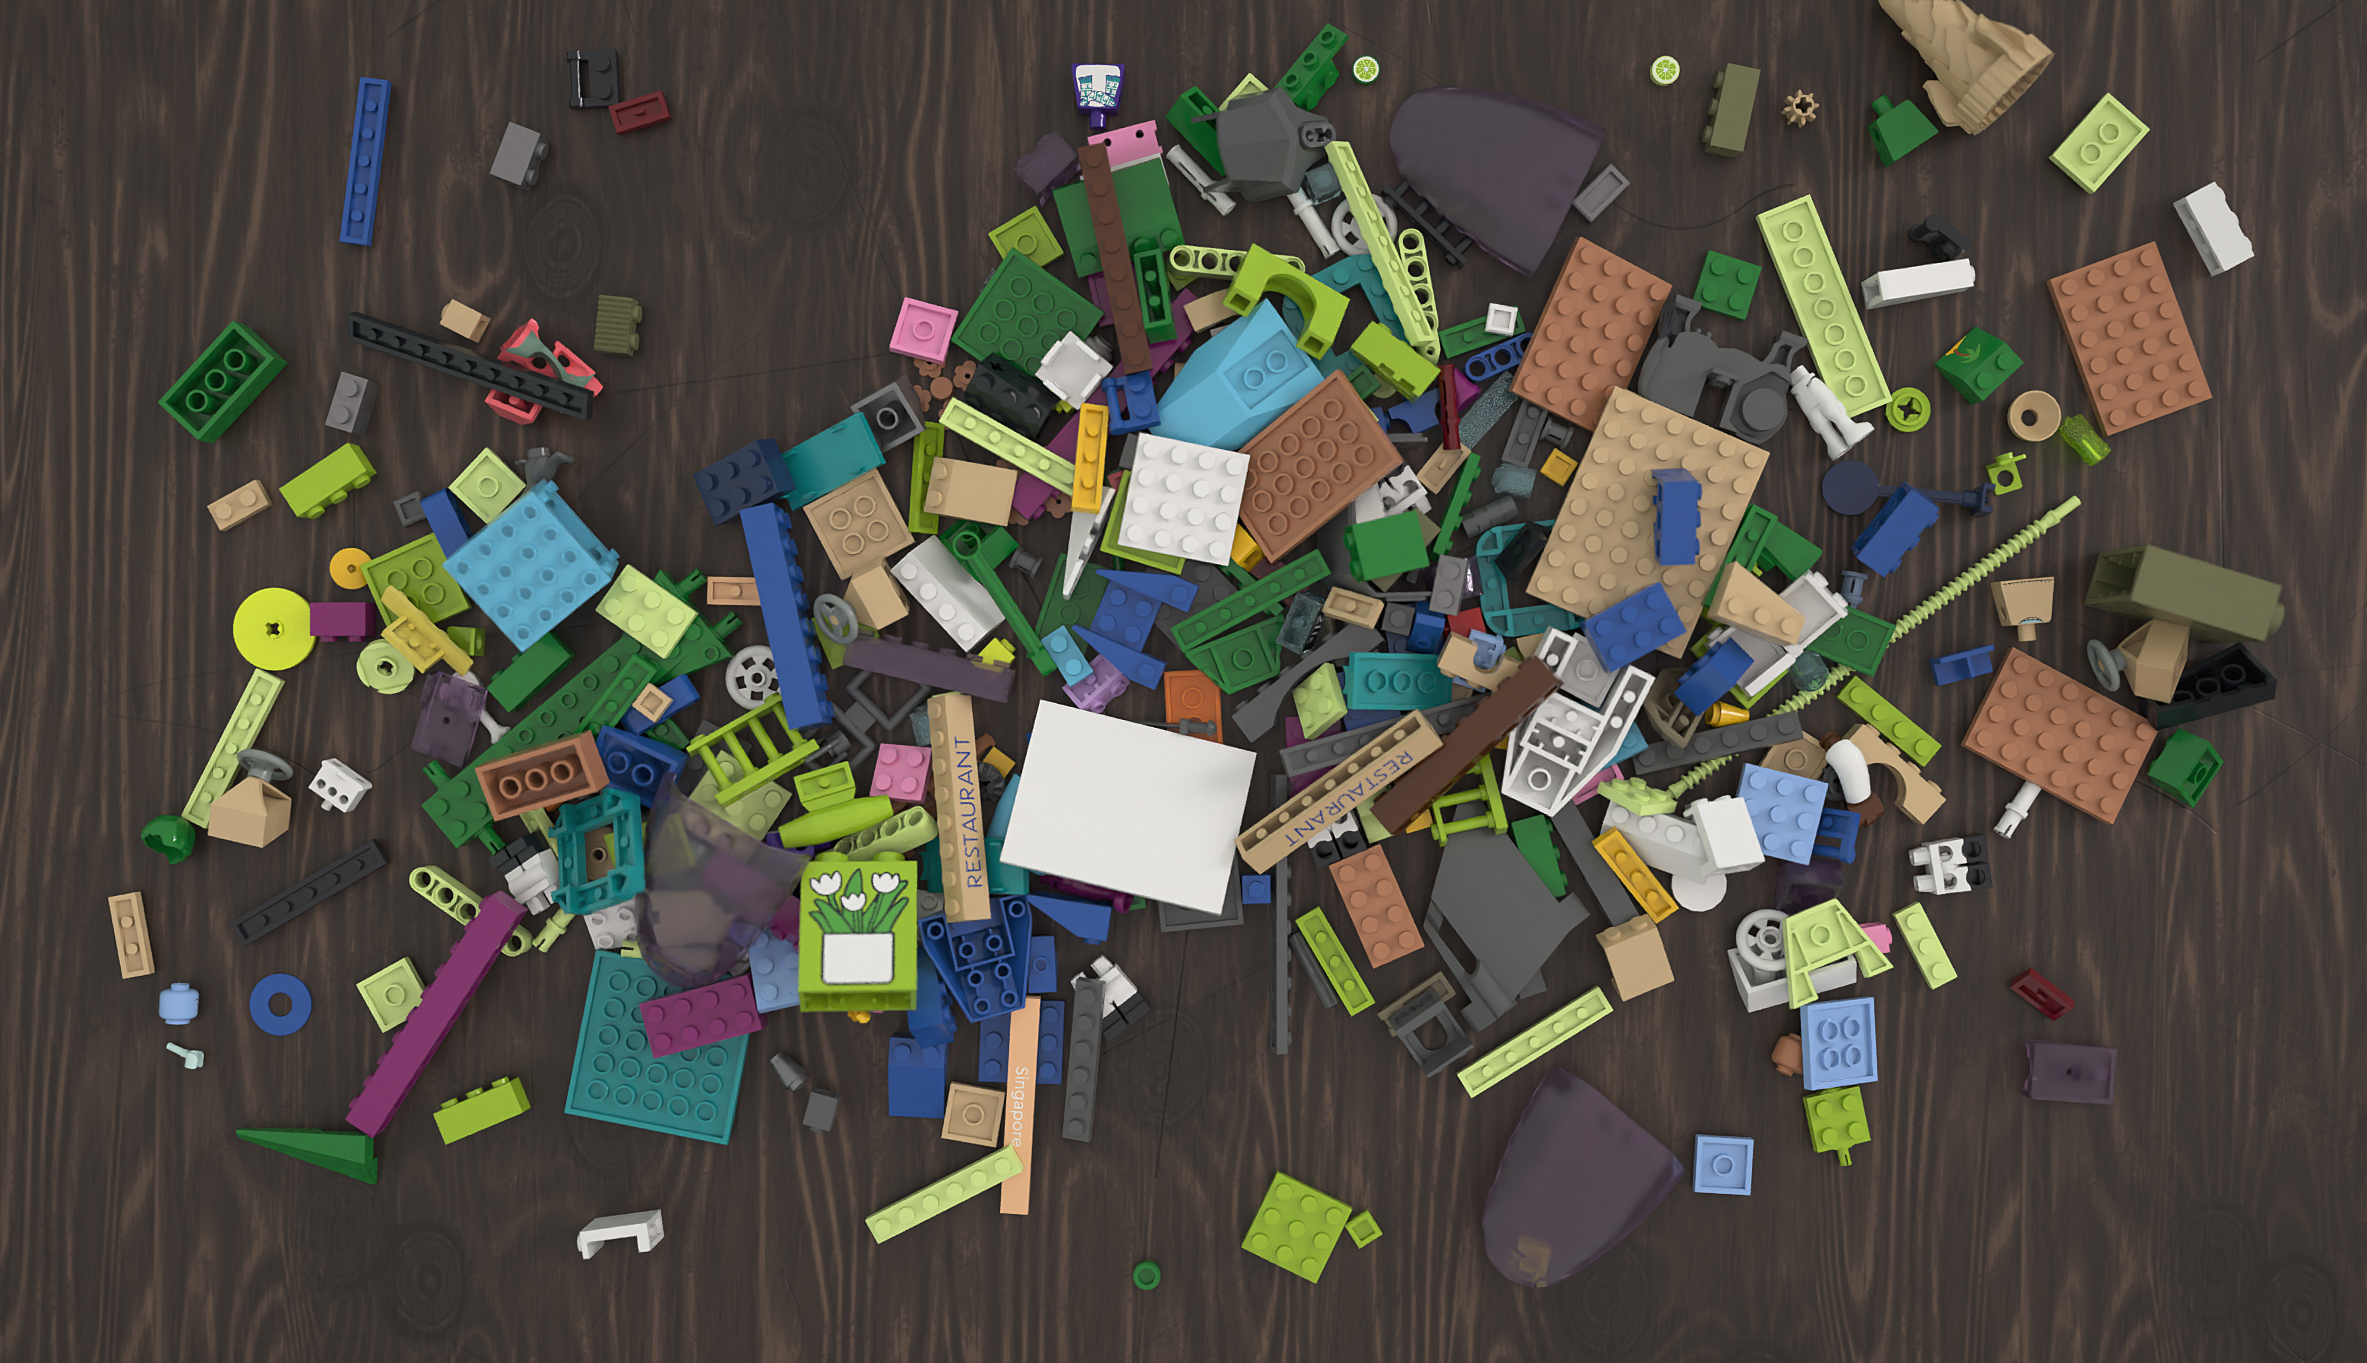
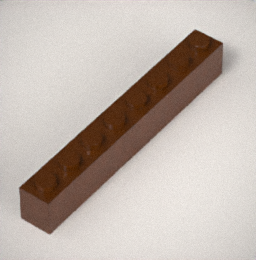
M1102 142L1077 148L1125 375L1151 371L1153 366L1106 144Z
M1535 655L1533 658L1530 656L1519 664V671L1512 677L1507 676L1497 685L1498 690L1491 697L1489 695L1485 696L1477 703V710L1470 716L1465 715L1456 723V729L1450 735L1445 734L1440 738L1443 743L1441 747L1415 764V767L1409 773L1404 772L1394 781L1395 786L1391 790L1380 793L1373 802L1375 804L1369 810L1390 835L1399 836L1564 684L1542 658Z

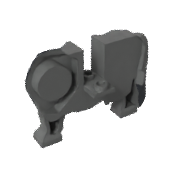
M1677 294L1660 312L1658 339L1643 363L1638 381L1639 396L1686 417L1693 418L1705 381H1708V386L1715 389L1723 390L1726 387L1727 390L1713 428L1758 445L1769 440L1780 430L1787 418L1786 395L1789 384L1792 382L1789 374L1792 357L1797 350L1807 345L1808 339L1781 331L1777 334L1776 342L1770 346L1768 354L1762 362L1750 354L1735 348H1718L1716 343L1711 340V332L1708 331L1705 335H1702L1700 328H1696L1694 332L1690 331L1691 320L1700 310L1702 303Z

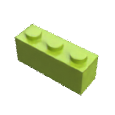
M347 443L285 484L279 490L297 517L315 519L325 512L324 508L330 504H337L348 497L347 493L352 489H359L367 485L371 481L370 477L377 472L358 445Z
M508 1076L492 1082L493 1088L484 1091L480 1087L466 1093L467 1099L458 1102L456 1097L440 1104L442 1109L433 1115L445 1144L519 1115L531 1108L519 1077L509 1081Z

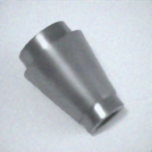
M782 1051L769 1062L785 1089H789L792 1093L801 1089L810 1079L806 1074L807 1070Z

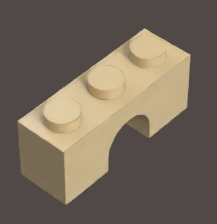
M1450 631L1437 659V666L1441 668L1440 672L1451 678H1456V675L1467 679L1466 683L1476 689L1481 690L1483 686L1492 690L1491 694L1493 695L1498 690L1497 685L1507 676L1512 677L1519 671L1518 666L1521 661L1503 653L1495 666L1488 669L1479 668L1473 662L1474 655L1478 649L1477 643Z

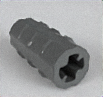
M1509 494L1462 515L1460 526L1465 537L1470 539L1517 518L1519 513Z

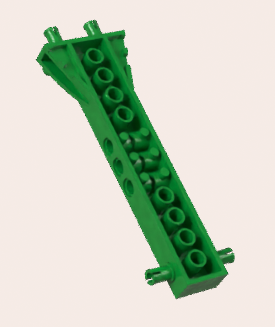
M696 567L694 571L679 583L676 582L668 571L659 570L653 580L699 613L667 659L662 658L624 631L619 641L456 777L451 778L439 764L438 760L432 761L428 764V768L425 767L422 770L437 787V791L421 806L456 848L468 846L476 838H479L491 855L494 856L501 849H505L508 846L492 828L493 824L497 821H494L475 768L488 760L571 736L634 652L658 668L648 682L657 688L680 675H691L694 672L709 668L736 656L735 651L726 642L725 638L740 625L744 624L741 618H737L738 614L731 610L717 624H711L690 597L694 591L708 581L707 577L702 575L703 572Z

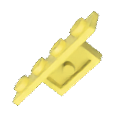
M392 585L387 587L380 601L399 618L385 628L381 636L422 674L443 658L456 672L464 677L474 663L469 654L453 643L445 631L438 629L423 611L418 610L408 600L403 592L397 590Z

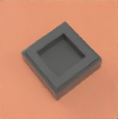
M416 491L393 501L403 527L407 528L427 519L420 500L424 498L421 491Z

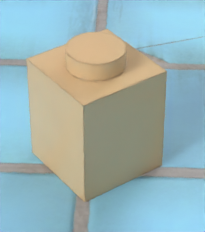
M452 299L450 304H447L442 310L440 324L479 343L490 318Z

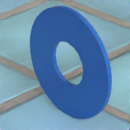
M284 973L270 975L262 979L252 991L249 1004L251 1016L255 1023L269 1034L281 1036L294 1033L302 1028L310 1017L312 1010L311 994L307 986L293 975ZM279 992L287 994L293 1004L290 1013L282 1017L272 1013L269 1006L271 997Z

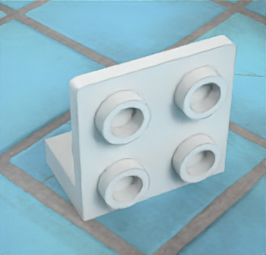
M637 893L627 902L584 916L596 950L620 948L624 939L650 942L651 937L639 905L642 893Z

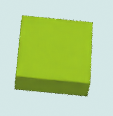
M1368 1209L1354 1216L1345 1224L1346 1229L1359 1249L1383 1234Z

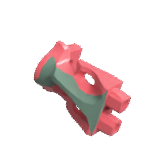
M532 318L525 325L519 326L512 336L500 347L501 353L496 359L508 363L513 360L523 368L594 391V397L603 389V386L594 377L596 372L560 342L556 341L554 343L555 348L551 352L540 341L538 336L539 326ZM559 355H564L569 359L570 364L568 367H563L558 361ZM536 357H542L546 360L547 365L539 369L532 364V361Z

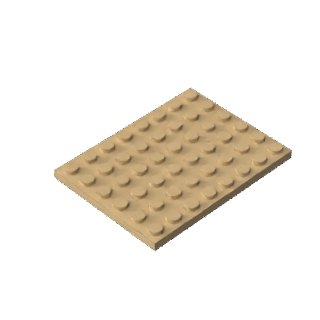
M1614 386L1552 527V532L1547 539L1548 542L1542 550L1524 593L1587 619L1646 586L1660 581L1687 632L1656 648V650L1681 659L1704 607L1701 603L1727 554L1770 452ZM1686 468L1698 480V483L1702 485V498L1697 501V511H1700L1701 526L1696 528V538L1700 542V553L1695 556V565L1661 566L1656 561L1654 553L1653 523L1656 522L1657 505H1653V496H1657L1658 480L1652 478V469Z

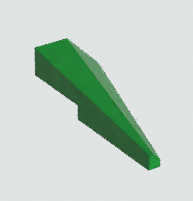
M239 1128L236 1130V1134L240 1139L375 1185L377 1183V1157H373V1138L362 1131H323V1129Z

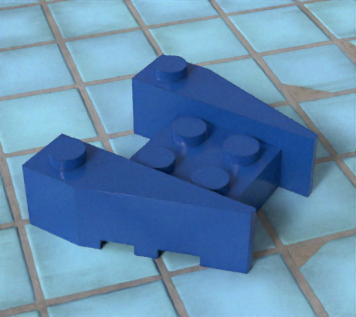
M1097 569V574L1111 580L1091 627L1088 628L1077 623L1073 625L1072 629L1128 679L1155 690L1168 662L1143 652V648L1163 602L1189 612L1200 585L1174 574Z

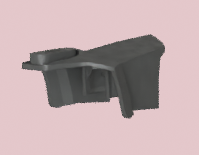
M1281 87L1236 96L1229 100L1227 110L1191 118L1192 123L1217 118L1218 147L1227 176L1224 180L1203 187V193L1241 192L1245 200L1252 203L1298 193L1306 170L1319 159L1327 156L1325 146L1332 141H1336L1335 128L1326 117L1296 107Z

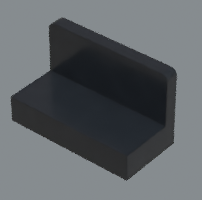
M1528 520L1495 559V564L1506 580L1514 582L1546 545L1547 539L1552 532L1549 527Z

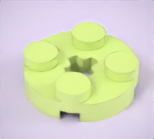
M378 639L369 643L363 649L357 661V672L362 682L368 687L371 685L373 688L379 689L378 692L383 694H394L404 690L415 677L417 669L386 639ZM384 661H388L393 665L392 672H388L386 668H381L380 665Z

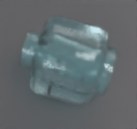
M1803 650V653L1795 659L1796 662L1787 668L1793 684L1798 689L1809 692L1820 689L1825 684L1829 675L1828 668L1822 657L1813 650Z

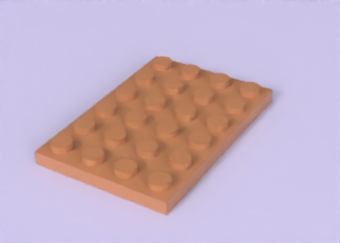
M1581 236L1575 237L1508 391L1593 434L1613 387L1628 388L1672 285Z
M2155 241L2046 281L2103 437L2213 398Z
M1337 369L1237 452L1250 455L1238 515L1270 563H1276L1404 462L1342 370Z
M2011 647L2008 648L1961 746L2016 776L2039 786L2042 790L2105 824L2111 825L2114 823L2158 731L2150 725L2148 719L2022 651Z

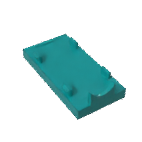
M863 412L850 416L782 453V457L797 489L779 499L787 498L792 511L799 510L886 463Z
M1349 652V666L1342 665L1346 676L1342 694H1348L1347 709L1425 710L1452 702L1453 678L1440 672L1441 668L1437 666L1439 654Z
M936 836L933 840L926 843V851L919 852L924 862V870L920 880L927 879V892L944 893L939 836ZM984 837L989 894H1029V869L1000 862L1006 837Z

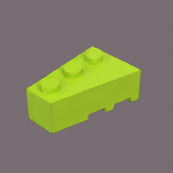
M1372 321L1350 347L1349 352L1414 404L1441 370L1416 353L1405 341H1400L1391 335L1392 331L1381 322L1376 324Z

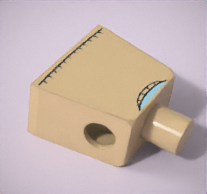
M2054 577L1991 583L2001 625H2017L2019 641L2036 640L2035 623H2045L2051 620Z

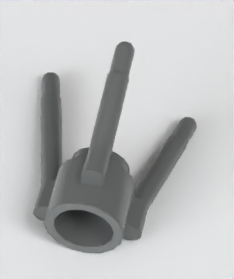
M839 729L834 733L828 732L823 737L815 740L817 745L822 744V748L805 758L804 762L809 763L826 752L831 758L836 756L829 766L839 764L840 761L848 756L846 751L851 748V745Z

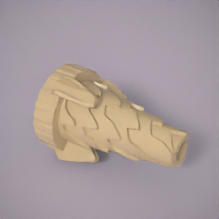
M1878 0L1884 11L1903 30L1902 36L1919 51L1921 57L1925 60L1924 62L1935 72L1939 81L1928 80L1922 87L1927 91L1929 99L1943 124L1947 127L1961 126L1968 134H1979L2006 112L2041 75L2054 55L2033 34L2026 36L2022 31L2012 26L1989 20L1981 13L1978 16L1961 0Z

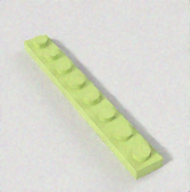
M1332 141L1325 146L1328 161L1335 170L1341 190L1346 195L1350 211L1356 218L1361 230V236L1372 255V262L1380 273L1383 287L1391 298L1394 312L1399 317L1404 328V335L1411 346L1429 345L1436 339L1350 143Z

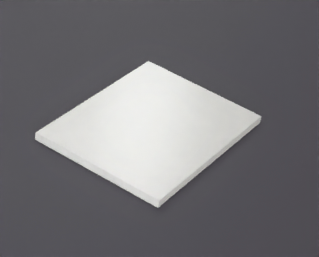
M1040 700L1000 862L1220 916L1236 849L1234 839L1239 835L1257 753Z

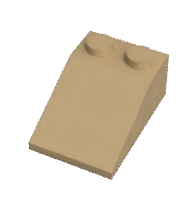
M934 457L924 512L947 518L1007 526L1018 471Z

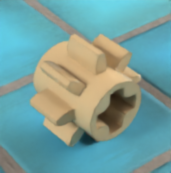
M1798 90L1795 93V99L1788 96L1784 100L1788 107L1784 108L1781 114H1786L1789 119L1788 125L1792 122L1798 123L1799 128H1802L1806 120L1812 122L1816 118L1812 111L1817 109L1819 104L1814 103L1812 99L1813 93L1802 95V91Z

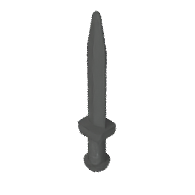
M1181 718L1180 723L1125 720L1150 727L1180 729L1179 734L1183 735L1191 732L1205 733L1207 736H1212L1217 730V726L1212 720H1208L1206 723L1193 722L1186 718Z

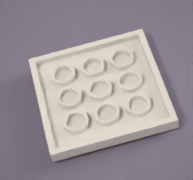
M1139 433L1117 544L1228 566L1250 455Z

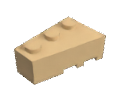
M1736 561L1725 564L1707 614V618L1784 647L1797 645L1806 619Z

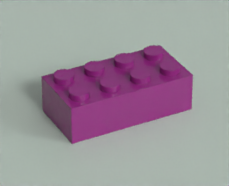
M752 972L655 997L639 1004L654 1059L762 1030L769 1024L766 1012L759 1014L757 1010Z

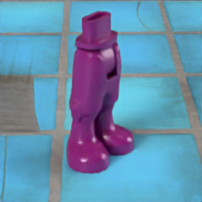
M1050 874L1040 875V883L1049 884L1052 889L1087 897L1090 900H1100L1103 898L1113 901L1114 910L1118 913L1126 914L1134 898L1132 894Z

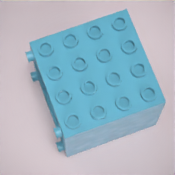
M544 478L457 548L442 564L449 574L522 652L611 581L619 565L617 559L620 558L613 548L609 551L558 495L556 492L559 490L558 486L552 480L548 483Z

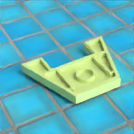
M1836 898L1829 899L1782 919L1790 1009L1798 1008L1818 999L1808 974L1809 971L1852 953L1855 954L1864 977H1871L1893 968V965Z

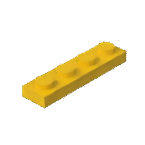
M1081 403L1071 511L1099 514L1109 417L1108 406Z
M1615 825L1592 841L1597 851L1656 924L1679 909L1676 902Z

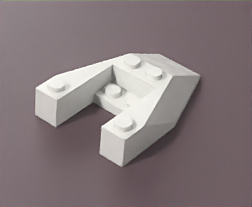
M1548 625L1534 656L1542 658L1560 678L1578 640ZM1630 664L1621 667L1598 713L1554 692L1509 734L1501 793L1553 817L1617 754L1655 677Z

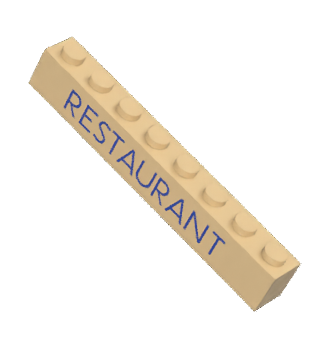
M941 695L927 699V712L930 725L932 769L934 772L947 923L991 919L971 695Z
M1418 709L1410 713L1234 839L1242 858L1259 874H1262L1441 747L1443 743L1433 726Z

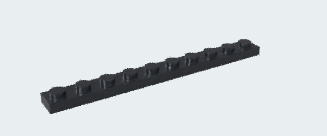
M356 311L348 314V340L585 421L592 418L594 391Z

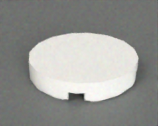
M1674 874L1671 876L1670 889L1673 898L1681 906L1691 911L1703 912L1714 908L1722 901L1726 893L1727 880L1725 874L1709 876L1705 885Z

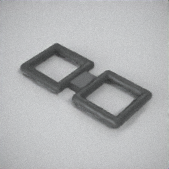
M885 643L845 685V691L856 701L846 713L832 702L835 712L834 718L863 746L848 762L851 773L877 747L876 743L866 732L876 722L886 731H894L933 690L932 682L891 643ZM888 656L920 686L891 718L858 688ZM819 728L802 731L800 735L803 740L807 739L808 741ZM791 741V743L788 745L789 751H792V750H793L792 747H793L794 745H793L792 741ZM815 760L803 763L811 772L822 769Z

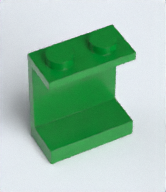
M1416 510L1357 523L1344 528L1343 542L1345 548L1350 551L1352 559L1350 561V571L1352 576L1356 578L1357 583L1430 566Z

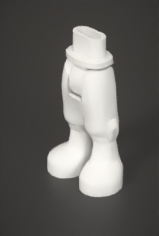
M1801 365L1790 374L1792 380L1790 392L1794 394L1800 408L1810 421L1811 427L1822 435L1827 444L1828 455L1834 461L1875 429L1869 422L1854 423L1847 416L1842 402L1837 399L1829 387L1820 379L1813 378L1815 374H1809L1805 367ZM1831 421L1836 424L1843 437L1833 428Z

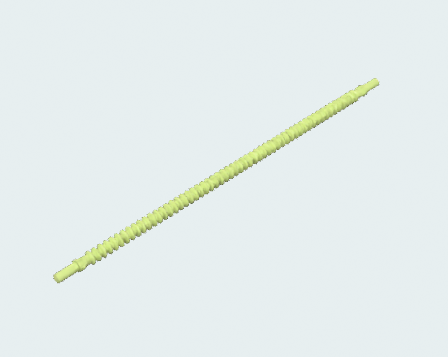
M2072 496L2055 510L2048 511L2041 520H2034L2033 526L2027 525V530H2020V535L2015 534L2013 536L2014 540L2008 539L2007 545L2001 544V549H1994V554L1988 553L1987 559L1981 558V563L1974 564L1975 568L1969 567L1968 573L1962 572L1961 578L1955 577V582H1948V587L1943 586L1942 592L1936 591L1935 597L1929 596L1928 602L1924 600L1922 601V606L1916 605V610H1910L1908 616L1903 615V620L1897 619L1896 628L1889 642L1895 643L1896 637L1902 638V633L1908 634L1909 628L1915 629L1916 623L1921 624V619L1927 620L1928 614L1934 615L1935 609L1941 610L1942 604L1948 605V600L1953 601L1954 595L1960 596L1961 590L1967 591L1968 585L1974 586V581L1979 582L1981 576L1986 577L1987 571L1993 572V567L1999 568L2000 562L2006 563L2007 557L2013 558V553H2019L2020 548L2025 549L2026 543L2032 544L2033 538L2039 539V534H2046L2047 528L2058 524L2061 518L2081 505L2078 497ZM1837 663V668L1831 667V672L1825 671L1824 677L1818 676L1817 682H1811L1812 687L1806 685L1805 691L1799 690L1798 696L1792 695L1791 701L1785 700L1786 704L1784 706L1780 704L1779 710L1773 709V714H1766V717L1797 711L1798 708L1804 709L1805 703L1809 705L1811 699H1817V694L1823 695L1824 689L1830 690V685L1836 686L1837 680L1843 681L1844 675L1849 676V671L1855 672L1856 670ZM1732 756L1701 762L1700 767L1694 766L1693 772L1688 770L1686 777L1681 775L1679 782L1667 787L1665 791L1668 794L1667 797L1672 800L1674 798L1678 799L1688 788L1692 790L1693 784L1699 785L1700 779L1706 780V775H1712L1714 769L1718 771L1719 765L1725 766L1726 760L1732 761Z

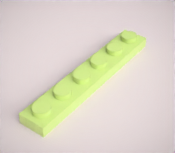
M952 397L939 420L940 424L1072 497L1075 465Z
M263 669L255 670L181 815L183 818L205 829L209 828L211 804L231 789L242 767L237 761V754L241 750L251 749L285 683L284 680Z
M1596 985L1462 1068L1456 1074L1471 1098L1609 1014L1613 1009L1599 986Z
M1009 1144L867 1216L865 1221L877 1243L880 1244L1022 1172L1024 1167L1012 1145Z

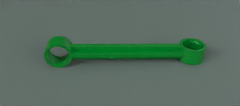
M971 530L958 532L953 538L955 554L959 558L968 561L1029 653L1043 677L1047 676L1058 667L981 552L979 536ZM970 535L975 538L977 547L972 554L964 555L958 551L956 542L960 536Z

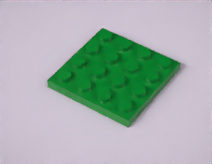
M1012 247L950 340L981 362L994 352L1048 388L1035 375L1043 365L1041 363L1043 358L1057 341H1062L1069 331H1072L1082 341H1085L1105 312L1019 250Z

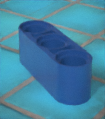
M1533 333L1522 334L1471 357L1464 365L1462 373L1473 384H1479L1519 366L1524 355L1520 344L1522 341L1530 342ZM1498 352L1506 354L1508 364L1499 365L1495 361V354ZM1474 363L1479 364L1483 369V375L1479 377L1473 376L1469 370L1470 365Z
M446 487L421 499L420 503L448 559L457 548L473 536V533L455 496Z
M680 675L658 688L672 698L673 702L657 723L642 714L631 704L620 719L626 732L640 736L697 702L701 697L688 675Z

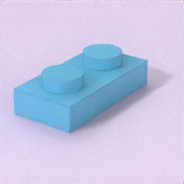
M1064 625L1040 640L1071 688L1095 673Z

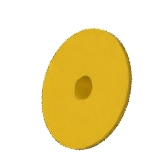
M343 549L337 552L330 562L331 577L343 588H361L367 582L360 565L371 561V558L360 549Z

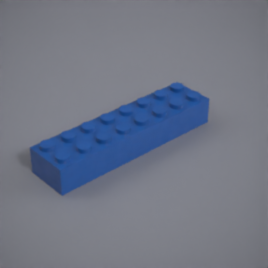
M774 503L739 510L789 730L802 732L833 724L831 718L835 717L832 702L827 701L825 690H829L826 675L821 674L819 663L823 662L819 647L814 645L813 636H816V628L813 620H809L807 610L810 609V602L807 593H803L801 588L804 576L801 567L796 566L794 556L798 555L795 540L790 539L788 529H792L788 512L784 513V510Z

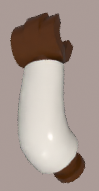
M1834 731L1826 733L1820 739L1819 745L1822 749H1825V759L1834 768L1841 782L1845 796L1844 809L1861 814L1858 828L1862 826L1868 827L1875 823L1878 817L1884 815V807L1876 793L1871 792L1869 772L1861 750L1850 740H1842Z

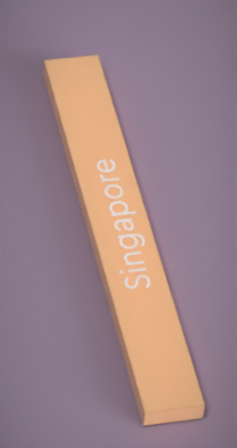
M1026 996L1025 1008L1011 1012L1004 1147L1009 1144L1012 1145L1024 1169L1022 1172L1002 1181L1000 1213L1028 1215L1041 996Z

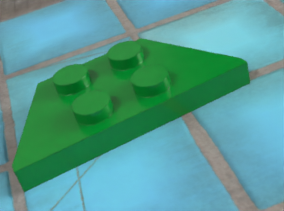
M1283 614L1277 615L1183 653L1184 657L1226 695L1274 677L1280 673L1281 633L1284 616Z

